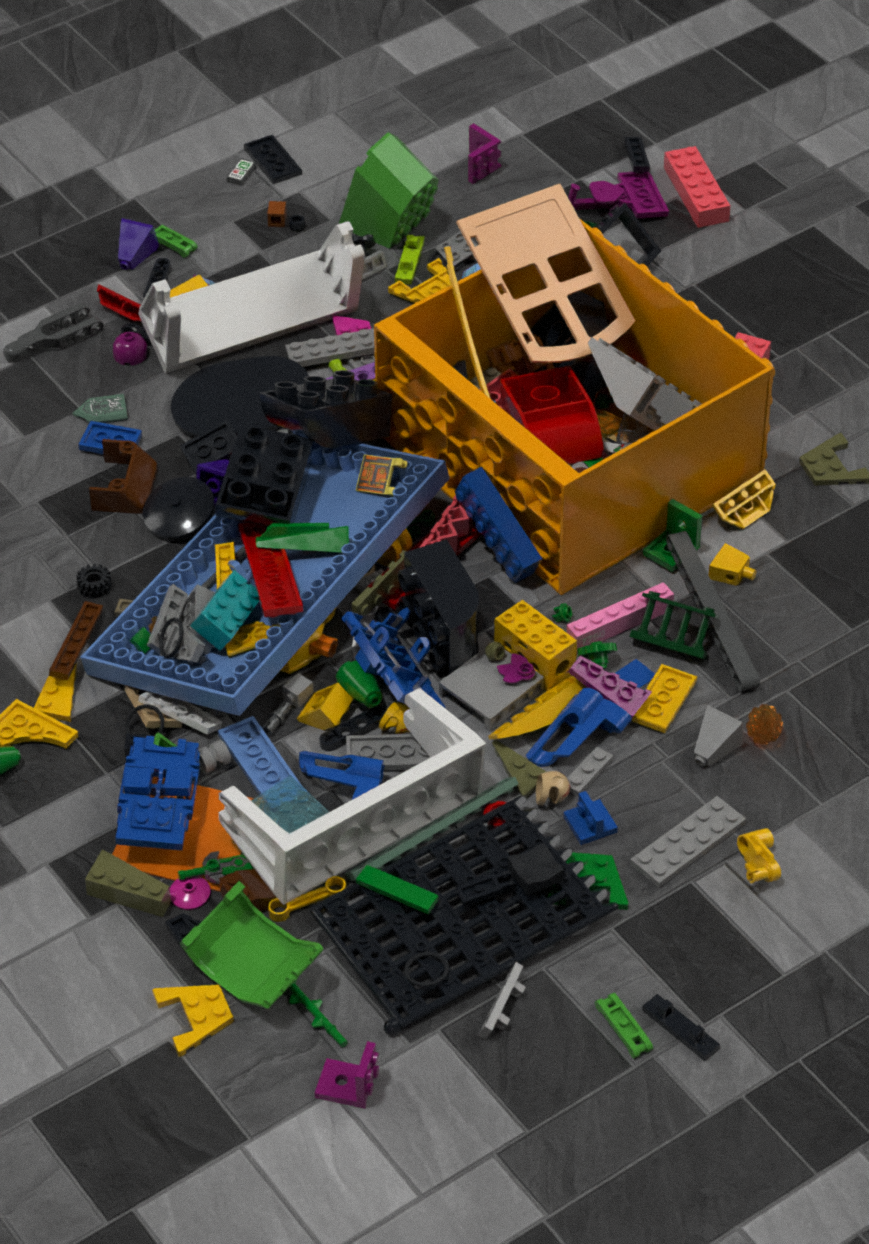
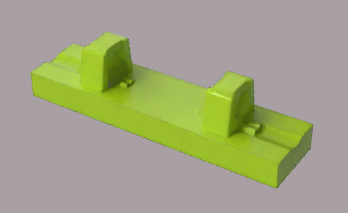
M407 236L395 275V283L400 280L404 284L412 285L424 245V236Z

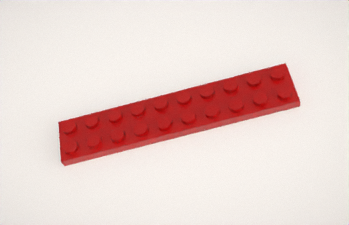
M239 523L240 536L252 570L253 580L264 617L275 618L279 615H295L303 612V604L285 549L256 547V537H260L267 530V527L250 523Z

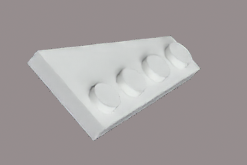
M149 691L139 695L138 702L153 705L163 714L207 735L221 729L222 721L197 704Z

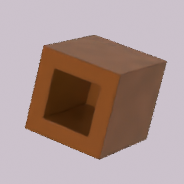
M269 201L267 212L268 227H285L287 216L286 202Z

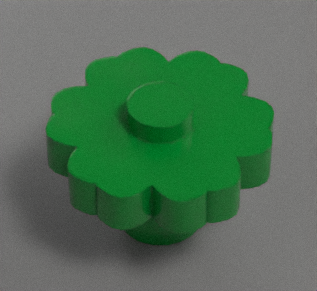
M602 641L592 642L590 645L577 649L578 657H588L590 661L602 666L603 669H607V664L609 663L608 654L616 652L617 645L616 643H602Z

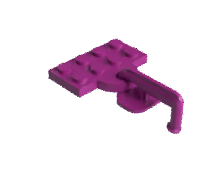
M620 172L617 174L619 183L616 185L607 181L591 182L589 189L593 198L576 199L577 191L580 190V187L577 184H571L568 199L574 210L610 208L616 204L620 206L625 203L632 209L636 218L667 217L669 214V210L650 172L643 174Z

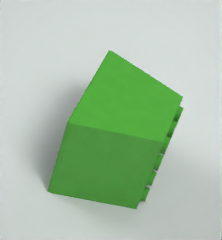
M388 132L367 151L366 155L368 157L361 167L357 166L339 224L349 221L353 227L352 233L359 236L372 234L375 243L390 249L394 244L397 245L404 235L407 236L413 226L417 227L423 217L426 218L431 211L429 208L434 202L433 196L438 190L437 184L439 179L397 136Z

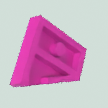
M336 315L332 316L336 335L346 332H358L362 329H371L369 321Z

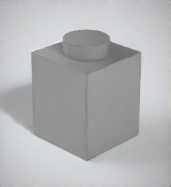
M299 673L283 686V699L298 709L313 695V682Z

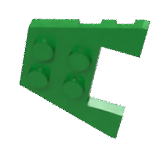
M572 852L566 863L582 861L584 865L577 876H595V882L588 889H606L607 892H610V903L616 902L619 910H628V900L613 856ZM553 885L547 898L561 890L556 885ZM566 897L553 905L566 906Z

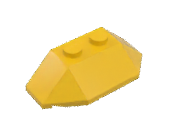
M765 469L712 506L723 521L744 529L770 511L776 484Z

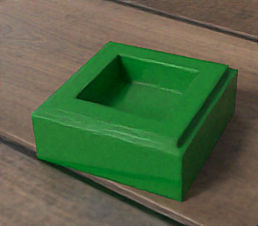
M142 627L130 639V642L139 652L145 654L150 649L147 643L151 634L145 627Z

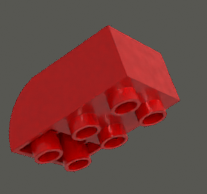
M570 365L500 379L502 409L567 464L601 458L604 448L597 414L591 399Z

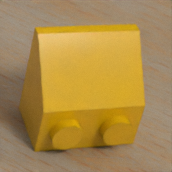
M339 683L333 684L314 692L297 717V720L321 730L334 728L340 724L342 715L350 709L349 705L353 698Z

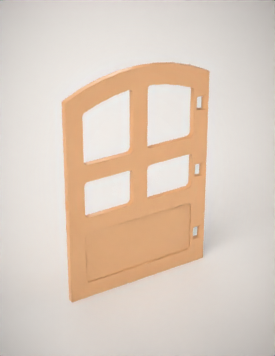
M561 184L457 220L456 224L531 363H561L592 355L588 345L591 337L586 333L567 298L568 295L595 285H599L602 288L617 319L603 331L593 336L597 341L601 338L607 343L612 344L635 322ZM473 237L476 238L479 244L476 247L471 240ZM576 248L580 249L591 268V272L565 282H559L547 259ZM534 265L545 283L546 289L519 299H513L502 276ZM501 285L505 293L501 295L496 286ZM554 302L576 343L565 346L540 347L525 322L522 313ZM526 333L531 341L528 344L523 337Z

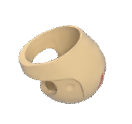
M548 771L539 774L536 783V803L543 806L547 798H551L554 804H558L567 798L570 792V783L565 775L558 771Z

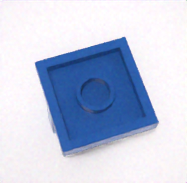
M586 791L578 793L577 807L563 812L565 821L580 845L618 832L617 825L601 800L592 801Z

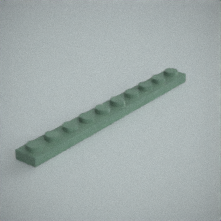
M516 777L503 779L345 873L348 881H356V878L366 864L381 870L384 868L383 864L388 861L391 863L400 859V854L403 852H411L417 848L416 845L420 842L426 843L432 840L435 833H443L450 828L449 825L452 823L457 824L464 821L467 814H475L482 810L481 806L484 804L488 805L496 802L499 795L511 793L513 787L519 784Z

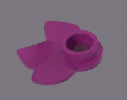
M518 654L511 655L510 664L497 665V670L504 676L503 681L506 683H518L521 680H530L535 676L533 665L528 663L527 658Z

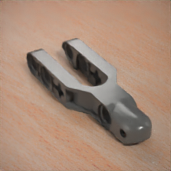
M79 303L42 319L34 330L21 335L16 341L7 344L3 349L4 357L10 361H20L43 351H60L100 333L104 328V324L97 317H92L78 323V321L85 319L90 313V309L84 303ZM82 309H85L82 314L78 315ZM70 315L68 320L63 321L66 316ZM74 323L76 324V325H74V326H71V327H69V328L63 330L64 327H67V326H69V325H71V324H74ZM95 323H98V325L92 329V326ZM83 329L82 333L77 335L78 331Z

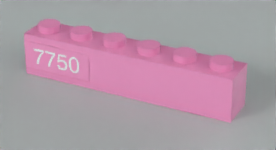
M663 582L568 624L566 633L577 640V649L590 645L592 642L604 641L642 623L649 600L644 598L642 593L648 594L649 591L659 593L661 598L674 601V593ZM656 601L651 619L663 615L667 604Z

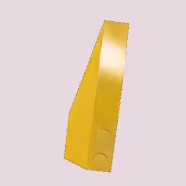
M568 676L535 699L536 703L529 704L523 708L525 712L514 715L511 718L512 723L506 722L488 736L489 739L517 736L552 724L572 698L580 690L588 687L574 676Z

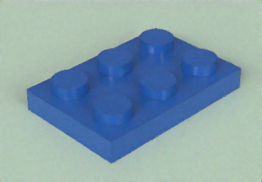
M90 421L78 444L79 450L103 454V439L133 441L138 445L142 437V430Z

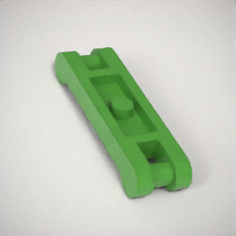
M616 993L609 994L606 999L601 998L595 1001L597 1010L606 1018L627 1047L633 1059L639 1057L640 1053L644 1051L647 1053L653 1050L650 1039ZM639 1040L641 1044L636 1045L634 1042Z

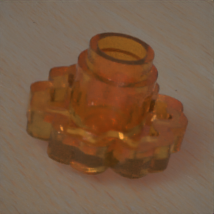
M767 704L754 707L748 715L750 721L746 724L748 735L753 737L754 743L761 745L775 742L783 729L781 714L776 712L774 706Z

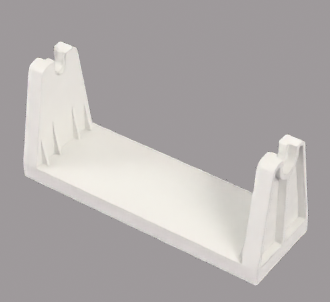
M347 221L336 225L318 251L170 298L171 290L166 280L152 283L139 308L138 314L165 374L331 320L334 315L343 316L357 311L365 254L361 244L355 246L353 243V227L350 222Z
M418 688L405 695V704L410 709L404 712L403 721L406 728L431 758L290 834L276 824L235 786H231L219 793V800L225 805L224 810L218 812L219 821L270 890L284 905L326 882L330 877L337 876L390 847L480 794L486 743L473 730Z

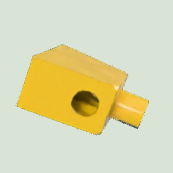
M725 543L710 563L708 575L711 580L736 586L739 585L743 577L753 580L757 571L749 567V555Z

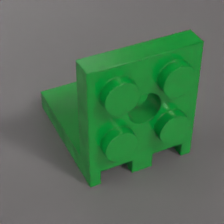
M672 498L668 502L666 530L643 549V555L673 572L678 567L671 553L665 551L669 550L666 541L667 535L686 531L697 551L700 548L702 515Z

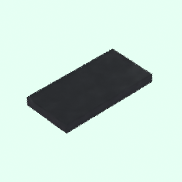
M273 134L243 144L244 150L256 162L257 166L272 184L302 175V169Z

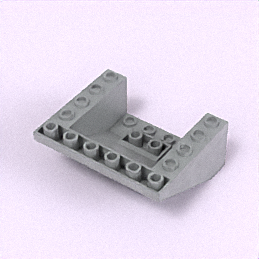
M591 337L589 340L590 350L617 408L654 431L702 405L696 399L692 402L690 400L691 396L685 392L678 393L679 388L671 383L666 385L665 379L601 338L597 341Z

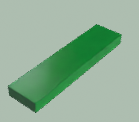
M367 864L356 878L357 884L426 914L431 912L439 900L437 894Z

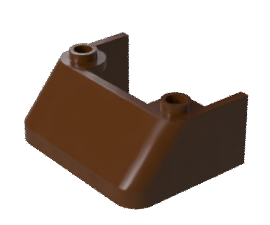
M103 439L104 462L129 464L126 478L112 480L108 488L89 487L91 510L131 514L143 513L144 504L152 493L157 473V462L133 441Z

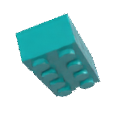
M235 570L222 582L190 625L219 651L233 638L259 602L256 587L251 583L248 585L246 583L247 580Z

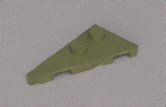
M495 739L492 745L497 757H500L503 767L508 776L516 777L519 784L515 787L518 788L520 795H524L527 799L536 791L539 774L546 771Z

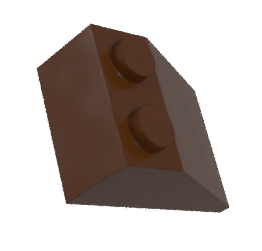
M255 869L237 870L219 878L220 892L223 898L240 881L245 886L243 892L261 913L267 911L269 902L277 898Z

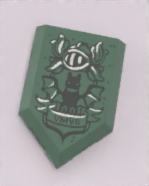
M124 394L89 398L72 413V415L78 418L86 419L88 423L90 421L107 423L128 420Z

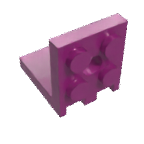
M474 123L469 126L470 154L468 155V182L472 184L501 167V164L498 163V158L501 157L498 145L501 144V140Z
M367 1041L359 1065L326 1058L314 1092L315 1098L365 1109L367 1098L373 1092L374 1078L377 1079L380 1066L377 1065L379 1053L376 1052V1043ZM338 1080L347 1081L345 1085L336 1084Z

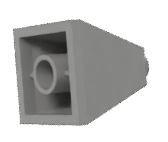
M708 705L694 750L695 763L702 767L705 765L710 767L745 743L743 723Z

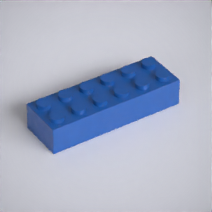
M480 467L464 475L455 491L456 498L465 507L467 515L475 522L478 532L482 533L488 547L492 548L496 554L497 561L504 566L507 576L514 583H517L533 575L542 557L483 468Z

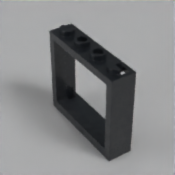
M625 203L620 206L616 204L609 210L610 213L601 218L602 222L594 227L598 228L603 234L619 218L645 252L637 263L648 267L661 252V249Z

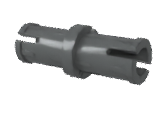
M282 701L278 708L270 713L269 719L261 727L266 735L268 733V736H271L278 725L284 722L283 719L292 709L290 703Z

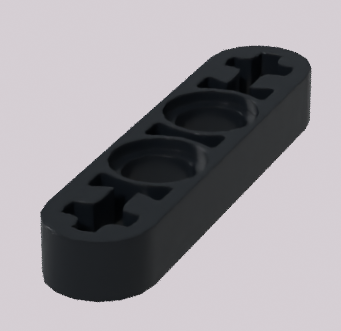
M159 258L155 261L143 294V299L152 283L161 280L167 281L171 271L169 259Z
M375 706L320 735L321 749L333 751L346 744V736L364 735L379 727L380 721L386 712L385 708ZM359 722L366 723L363 727H359L356 724ZM349 731L350 734L341 735L340 732Z

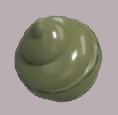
M492 642L486 646L485 653L489 660L497 661L504 657L505 648L499 642Z

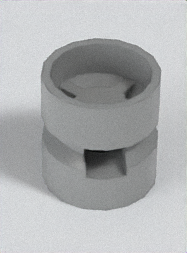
M222 740L211 743L209 748L205 746L199 749L200 770L204 774L216 770L217 766L223 767L231 763L229 750Z

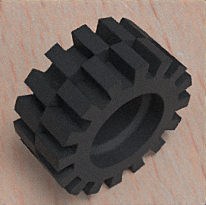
M93 564L92 567L86 565V569L82 567L81 571L77 572L78 590L80 594L83 593L84 597L89 595V598L93 596L99 598V595L103 597L105 593H109L112 583L110 571L107 570V567H102L101 564L98 567L96 564ZM91 580H100L98 582H89Z

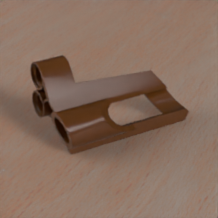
M532 333L537 344L540 347H544L540 338ZM524 334L523 337L528 344L531 341L528 335ZM518 337L501 343L485 352L492 368L497 366L503 367L511 362L518 375L534 373V370L544 365L547 370L555 368L553 363H531Z

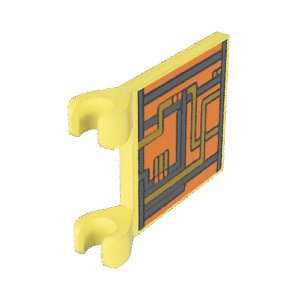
M364 455L356 491L393 496L395 488L389 486L394 466L406 468L408 462L401 458Z

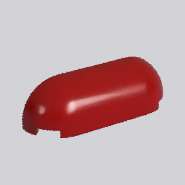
M98 284L99 302L103 306L131 320L142 322L138 314L141 304Z

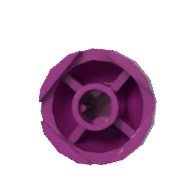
M125 332L115 339L113 343V358L119 364L125 365V363H130V366L142 363L147 358L146 341L138 333Z

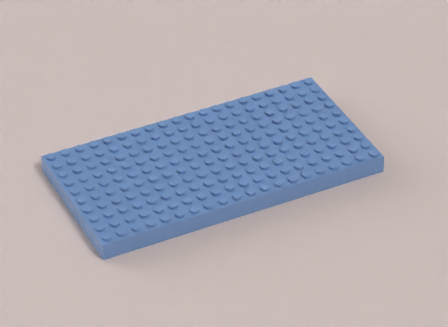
M313 441L310 469L294 523H329V529L348 526L349 543L342 546V553L285 549L303 604V612L295 615H279L275 618L264 617L259 601L241 626L256 621L264 622L268 626L278 625L266 631L268 639L258 640L255 643L256 649L228 657L225 646L221 651L216 647L212 648L206 654V661L198 666H192L185 660L165 658L151 648L145 654L136 649L130 642V639L142 627H145L150 634L152 633L169 586L174 584L189 596L197 584L201 586L216 572L215 544L234 542L235 553L243 546L238 524L245 522L214 515L81 655L80 658L86 674L240 716L450 479L446 462L444 460L362 443L327 448ZM364 455L401 458L408 462L406 468L394 466L389 486L395 488L393 496L356 491ZM247 557L240 564L243 570L250 568ZM215 582L209 588V590L216 592L217 582Z

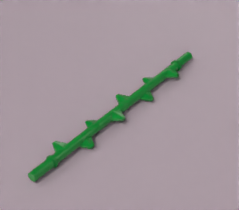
M296 979L288 988L292 992L289 1003L291 1005L302 1003L315 1017L311 1026L313 1028L324 1027L328 1035H331L342 1048L345 1047L348 1041L336 1029L337 1027L319 1010L323 1003L322 1000H310L296 985Z

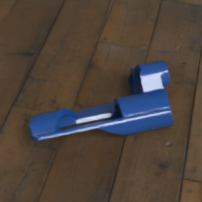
M583 688L572 698L526 756L530 762L538 767L549 766L559 757H570L597 727L607 730L608 733H622L632 720V717L617 704L604 699L598 691L592 688ZM564 721L574 729L557 751L547 752L542 749Z
M308 751L299 752L301 772L307 773V776L356 787L352 800L382 784L385 767L384 760L357 755L337 757ZM315 759L349 764L350 767L346 770L316 766Z

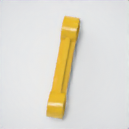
M332 876L326 880L325 886L302 894L284 905L278 898L273 899L268 905L269 917L275 922L285 921L291 911L342 891L346 888V882L342 877ZM335 885L342 887V889L337 891L330 890L329 888ZM277 907H282L286 909L285 911L280 913L272 911Z

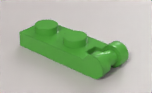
M164 225L155 229L158 242L175 250L183 258H186L190 252H194L198 248L193 240Z

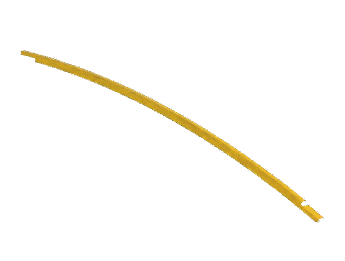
M447 246L444 247L448 263L447 269L463 332L480 389L490 398L462 303L452 262L454 260L451 247Z

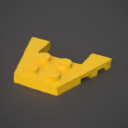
M438 258L427 264V270L435 276L412 289L399 280L388 287V293L417 303L451 285L448 270L446 267H443L441 259Z
M219 985L152 989L158 1008L180 1002L192 1031L172 1037L179 1057L185 1055L186 1051L191 1047L200 1045L201 1041L209 1035H215L234 1022L233 1015Z

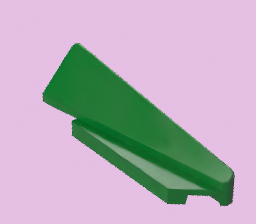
M272 523L260 537H256V547L342 553V546L349 543V527L342 526L329 529V523Z

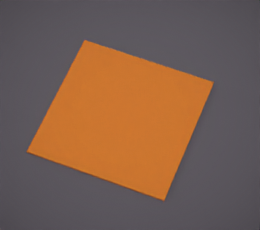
M153 777L152 784H157L159 778ZM197 785L192 820H189L188 831L185 832L183 851L116 845L112 855L146 874L175 881L178 879V871L202 867L204 858L211 852L219 851L218 859L241 855L242 851L219 821L218 812L224 810L225 807L219 800V793L222 791ZM160 796V799H164V797L177 798V796ZM247 797L258 808L262 809L264 805L263 800ZM205 879L210 886V890L220 892V884L212 883L210 880Z

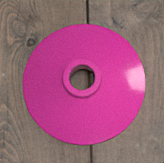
M200 876L179 880L178 878L170 887L171 902L183 910H194L202 907L209 900L211 893L208 882Z

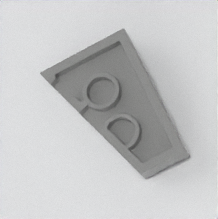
M174 622L163 648L166 654H170L177 644L179 637V625L177 622ZM182 623L183 639L177 653L170 658L198 662L203 654L205 644Z

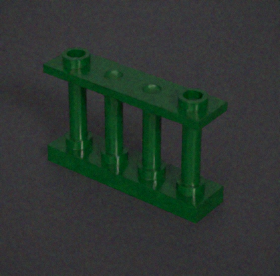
M649 591L648 594L642 593V596L649 600L640 628L637 631L631 629L629 637L706 660L708 652L703 650L702 644L710 618H719V615L714 613L715 610L704 607L702 610L661 598L659 593ZM657 601L667 604L659 632L653 636L648 634V626ZM678 607L684 609L685 612L677 638H674V641L666 640V632L673 609ZM692 612L702 614L703 618L695 644H692V647L685 645L684 638Z

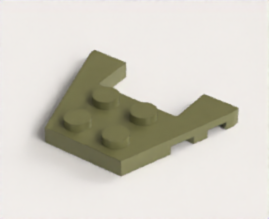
M842 433L836 434L799 457V463L815 486L838 485V482L856 484L859 481H865V484H869V472L866 467L848 472L835 454V451L848 448V441Z

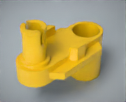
M767 828L742 834L737 838L738 849L747 862L745 863V868L747 869L746 878L751 884L761 880L772 882L779 880L781 877V868L774 859V855L768 849L773 846L774 837Z

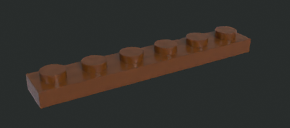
M88 601L84 602L49 669V676L68 681L103 612V605Z

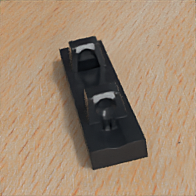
M656 994L642 1006V1011L702 1060L706 1061L720 1049V1044L709 1036L703 1027L694 1024L674 1008L673 1003L668 999L664 1000Z

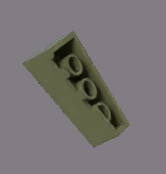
M103 849L85 878L87 895L163 917L171 903L170 887Z

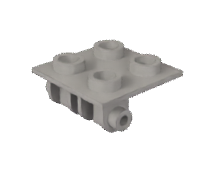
M461 231L435 247L446 261L444 247H451L454 260L452 261L453 266L467 258L471 261H476Z

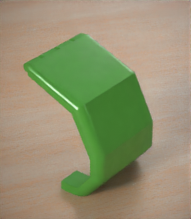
M239 881L224 896L218 906L181 941L180 946L203 973L242 1003L270 1008L322 953L323 947L316 942L296 939L265 917L243 892L245 886Z

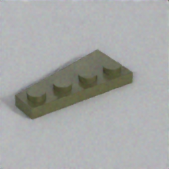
M405 550L399 554L401 558L396 563L392 561L388 565L389 570L383 576L380 574L375 579L372 588L367 587L352 603L353 613L366 616L373 608L379 606L387 597L393 595L401 588L398 580V571L405 569Z

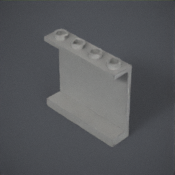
M485 646L479 653L439 682V696L443 698L446 694L451 693L485 718L484 728L491 732L544 691V676L535 671V676L530 680H521L518 683L512 684L504 682V676L498 672L497 665L510 664L512 654L505 650V655L501 660L491 661L486 656Z

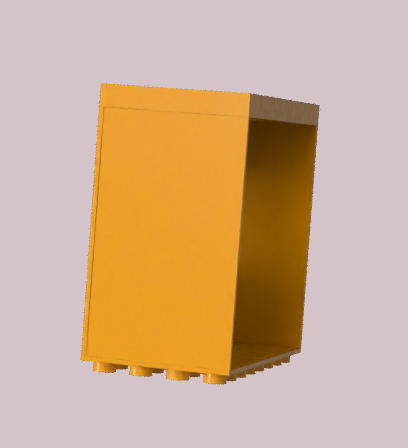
M581 219L580 221L635 319L632 326L612 343L613 347L665 379L666 385L671 383L679 388L678 393L681 394L683 391L690 395L692 402L696 399L702 403V405L654 431L617 408L615 403H609V407L605 409L595 407L594 399L593 406L597 414L601 434L620 444H632L588 469L578 473L469 381L476 376L451 285L374 324L375 381L378 383V389L392 394L390 436L382 439L396 451L444 460L450 479L440 490L452 500L462 477L482 467L542 557L535 573L560 595L649 545L666 530L668 502L672 498L695 512L702 514L711 509L714 503L765 469L767 437L770 431V406L773 402L771 396L772 383L775 376L774 366L768 359H761L748 348L742 339H735L726 332L719 321L709 319L699 311V308L693 301L683 299L668 282H661L651 274L646 265L635 262L621 246L613 245L604 238L598 228H591ZM578 248L547 259L559 282H565L591 272L590 266ZM534 265L502 276L513 299H519L546 289V285ZM479 270L457 282L472 340L483 372L491 367L485 352L501 343L517 338V335L482 270ZM501 285L496 286L500 294L503 295L505 292ZM599 285L582 290V292L604 302L606 319L609 321V325L617 319L614 310ZM554 302L522 313L529 329L535 325ZM465 360L468 380L453 368L458 361ZM604 386L595 395V398L599 394H606L608 398H612L608 387Z

